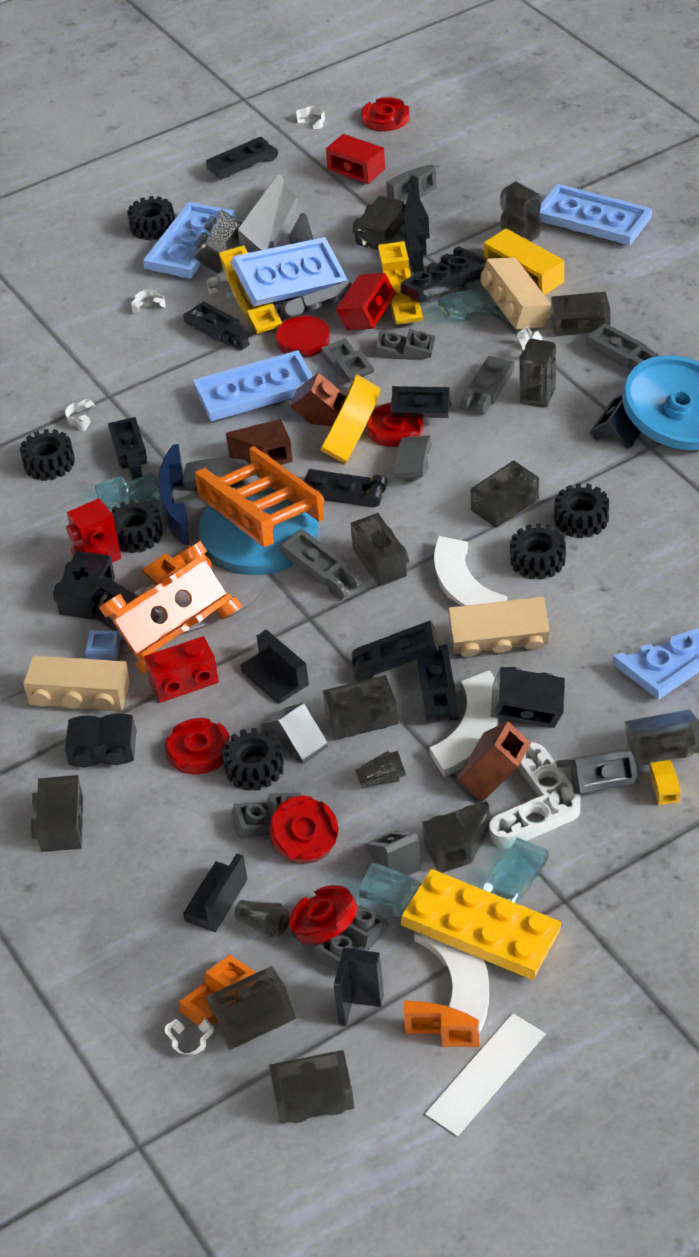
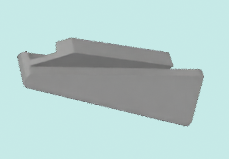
M277 174L238 228L240 246L244 245L248 253L277 247L298 206L297 197L284 184V179L281 175Z

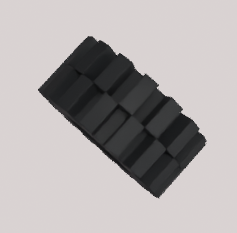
M149 196L148 200H145L143 197L140 198L141 202L134 201L133 205H130L128 207L129 210H127L132 235H137L139 239L145 236V240H150V237H154V240L159 239L158 236H162L175 220L172 203L166 198L162 200V197L159 196L156 199L153 196Z
M44 429L43 434L36 431L34 432L35 437L27 436V441H22V447H20V454L26 474L28 476L32 475L33 479L36 480L41 476L42 481H47V477L51 476V480H54L56 475L59 474L62 477L65 475V471L70 472L72 469L71 465L74 466L75 464L70 437H66L64 432L59 434L58 430L53 429L52 433H49L48 429Z
M577 483L576 488L569 485L566 486V491L561 489L559 495H556L554 502L556 527L559 526V530L562 533L567 530V535L571 537L573 533H577V538H582V534H586L587 538L593 537V531L597 535L601 533V528L605 529L609 522V498H607L605 491L601 492V488L597 486L592 489V484H586V487H581V483ZM577 509H586V510H589V511H587V512H577V511H574V510H577Z
M131 499L129 500L130 504L127 505L123 501L119 503L120 508L114 506L111 512L114 518L120 551L126 552L129 549L130 553H135V549H140L141 553L145 551L146 546L150 549L153 548L154 542L159 543L160 536L163 535L160 512L157 506L153 507V503L150 501L145 505V500L139 499L138 503ZM140 524L138 527L129 528V526Z
M530 524L526 525V531L520 528L517 530V534L512 535V540H510V562L515 572L520 570L521 576L525 577L526 574H529V579H535V575H539L540 580L545 579V574H548L551 578L555 576V571L559 573L562 570V566H565L566 541L564 535H560V531L557 528L552 531V526L550 525L541 528V524H536V528H532ZM532 550H544V551H547V552H544V553H532V552H529V551H532Z
M251 728V733H247L246 729L240 730L241 736L238 737L234 733L230 736L231 741L226 740L224 743L225 749L222 748L225 775L227 774L229 782L233 781L235 787L239 788L243 784V789L249 791L250 786H255L256 791L261 790L260 784H265L267 788L272 785L271 779L275 782L280 779L279 774H283L284 760L281 742L277 740L275 734L269 735L268 730L265 729L258 733L257 728ZM252 755L265 757L256 763L242 762L244 758Z

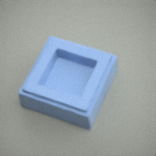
M90 630L85 649L86 659L117 661L122 640L120 631Z

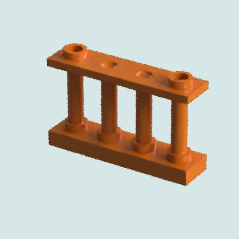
M255 446L249 448L251 464L219 477L206 468L195 472L198 497L263 547L274 543L273 529L275 525L306 512L318 522L324 520V499L322 494ZM253 475L260 478L238 489L230 487ZM270 487L276 490V492L253 502L246 499ZM287 499L294 503L270 515L263 512V510Z

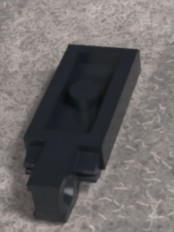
M204 301L183 315L185 323L224 344L230 342L233 347L240 350L250 345L248 331L244 330V327L240 325V320Z
M136 417L108 423L109 433L119 466L121 465L122 469L129 468L132 481L144 479L141 465L147 464V454Z

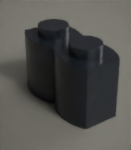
M116 713L105 715L101 718L86 715L69 719L65 742V753L69 765L85 768L100 763L121 765L134 761L137 730L133 715Z

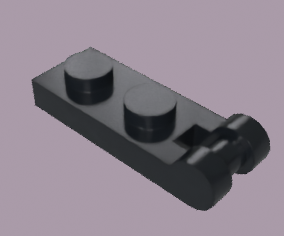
M258 137L207 159V169L219 179L226 178L240 170L250 168L252 165L265 159L273 161L278 155V149L269 144L263 137Z
M314 469L308 470L303 481L319 491L326 501L367 507H377L380 505L382 493H384L388 485L387 479L382 475H374L369 478Z
M424 622L354 649L351 656L352 662L355 665L353 670L355 680L358 683H368L373 679L374 675L438 652L436 630L432 622Z
M447 644L438 645V652L417 659L426 723H435L436 719L449 718V721L459 720L458 702ZM435 702H447V705L435 706L434 704Z

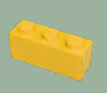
M504 229L484 242L485 258L515 257L544 295L564 282V260L514 232Z

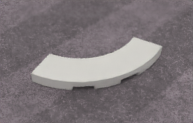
M443 536L438 537L434 551V568L439 585L449 600H454L460 606L507 601V596L487 589L470 574L465 562L468 542Z
M490 670L461 681V689L467 701L464 718L450 736L438 744L429 747L430 756L444 778L464 768L482 734L498 726L499 718L491 717L492 686L495 678Z
M415 932L414 941L434 953L450 973L452 997L449 1007L478 1019L480 1034L489 1007V978L485 961Z

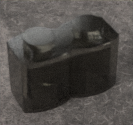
M515 181L502 189L500 194V206L503 210L500 218L501 229H508L532 242L539 237L541 231V219L539 217L541 198L537 192Z

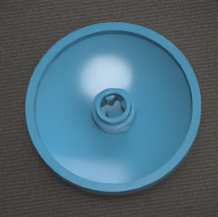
M672 355L657 356L642 361L632 369L623 388V406L629 419L642 433L660 444L681 450H699V361Z
M270 487L246 499L253 502L276 492V490ZM287 499L263 510V512L270 515L294 503ZM211 506L206 508L199 522L200 540L207 550L205 555L217 566L230 572L245 575L270 574L295 565V563L280 553V545L300 529L305 530L315 539H318L319 534L318 521L306 512L275 525L273 529L274 543L266 547L261 546Z

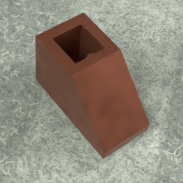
M318 372L297 388L290 407L310 424L332 427L346 395Z
M281 419L225 433L230 458L246 460L248 464H251L249 448L255 446L280 465L293 462L291 441Z
M508 721L484 732L456 781L479 802L484 801L518 768L531 742Z

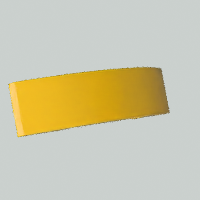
M405 242L378 245L382 273H386L396 293L389 304L395 324L423 321L420 303L400 293L401 282L411 277Z
M245 246L219 252L230 288L250 327L256 334L278 328L282 321L273 303L253 306L231 264L234 256L248 253Z
M358 374L355 375L346 393L347 396L320 451L346 464L374 409L380 393V387Z

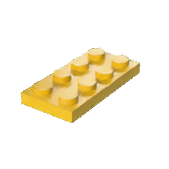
M430 869L401 918V926L531 980H534L560 932L562 924L559 920L433 869Z

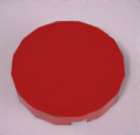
M381 97L376 99L375 103L371 104L370 101L365 104L361 113L362 122L366 127L375 131L397 130L408 123L410 109L408 105H404V101L398 98Z
M314 316L293 317L279 325L276 331L277 346L285 354L299 350L300 354H304L305 357L316 355L321 352L322 347L330 343L329 326L324 320Z
M391 403L376 407L367 422V434L371 440L387 447H398L402 437L421 436L423 432V418L391 417Z
M201 717L183 721L173 728V733L169 737L167 736L165 740L167 759L172 767L182 773L196 775L211 772L223 764L222 748L225 749L224 743L226 740L230 741L229 733L224 725L219 722L217 725L208 718Z
M302 795L291 797L278 806L271 818L269 833L271 842L280 855L291 862L308 864L318 862L330 853L336 843L339 827L336 815L329 805L323 801L319 802L312 799L313 797Z
M339 885L320 887L314 891L315 896L309 900L305 896L296 904L291 911L288 923L292 934L299 942L309 945L324 943L348 928L356 916L358 907L354 896L346 887Z

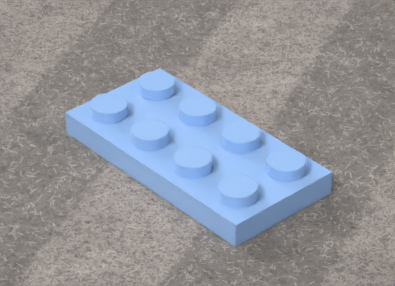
M557 184L535 210V220L629 246L652 218V208Z
M188 202L144 258V269L183 278H192L235 221V211Z
M325 237L237 255L231 261L253 306L307 295L348 281Z
M299 350L197 378L193 380V384L212 422L292 399L297 388L312 378L313 375Z

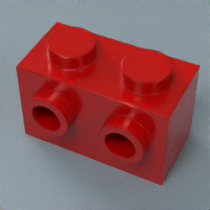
M342 134L326 148L327 170L369 184L385 170L384 147Z
M386 273L358 275L336 308L346 330L374 329L396 295Z
M100 498L67 512L69 525L66 526V530L74 544V547L71 548L73 556L77 550L111 556L112 563L122 559L113 514Z
M204 636L144 656L148 681L159 703L219 683L215 656Z

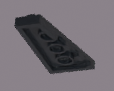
M457 246L453 249L452 255L447 253L443 255L440 263L432 262L427 266L426 272L418 271L401 282L400 293L411 297L413 301L424 302L435 295L445 294L453 288L463 287L466 283L474 280H481V273L484 270L487 258Z

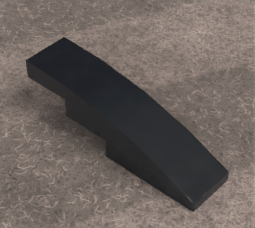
M415 188L409 190L405 204L404 223L407 255L413 274L418 271H424L423 256L427 255L426 239L430 238L429 216Z

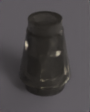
M387 750L361 767L354 769L361 788L400 782L399 778L407 776L398 750L391 753Z
M240 900L236 905L234 913L236 920L270 938L284 934L290 917L289 911L283 908L281 903Z

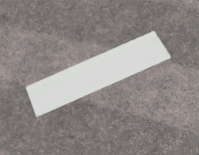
M513 1013L427 1110L425 1115L456 1136H459L546 1033Z

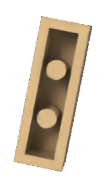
M515 257L487 259L484 270L481 273L480 282L514 328L523 329L527 326L529 328L544 327L551 303Z
M544 597L449 607L448 621L453 655L461 654L462 656L470 657L482 651L493 650L495 653H504L512 648L525 647L526 649H537L542 647L543 644H548L550 630Z
M33 655L23 684L29 705L122 711L130 686V678L126 661Z

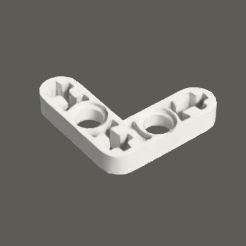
M531 742L518 766L519 772L538 798L492 818L489 826L490 839L497 847H514L578 818L580 814V795L574 794L572 784L562 770L557 768L556 762L541 744ZM533 760H537V769L536 764L533 762ZM551 777L557 783L553 786H544L539 781L543 778ZM561 794V800L564 804L559 805V795ZM532 813H539L544 816V819L536 823L528 821L526 817Z

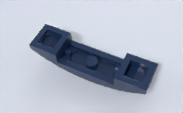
M174 444L168 450L161 464L159 491L163 514L170 531L183 545H189L188 523L184 502L174 504L173 486L183 485L179 444Z

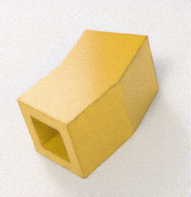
M671 760L651 762L650 780L658 805L679 802L681 790Z

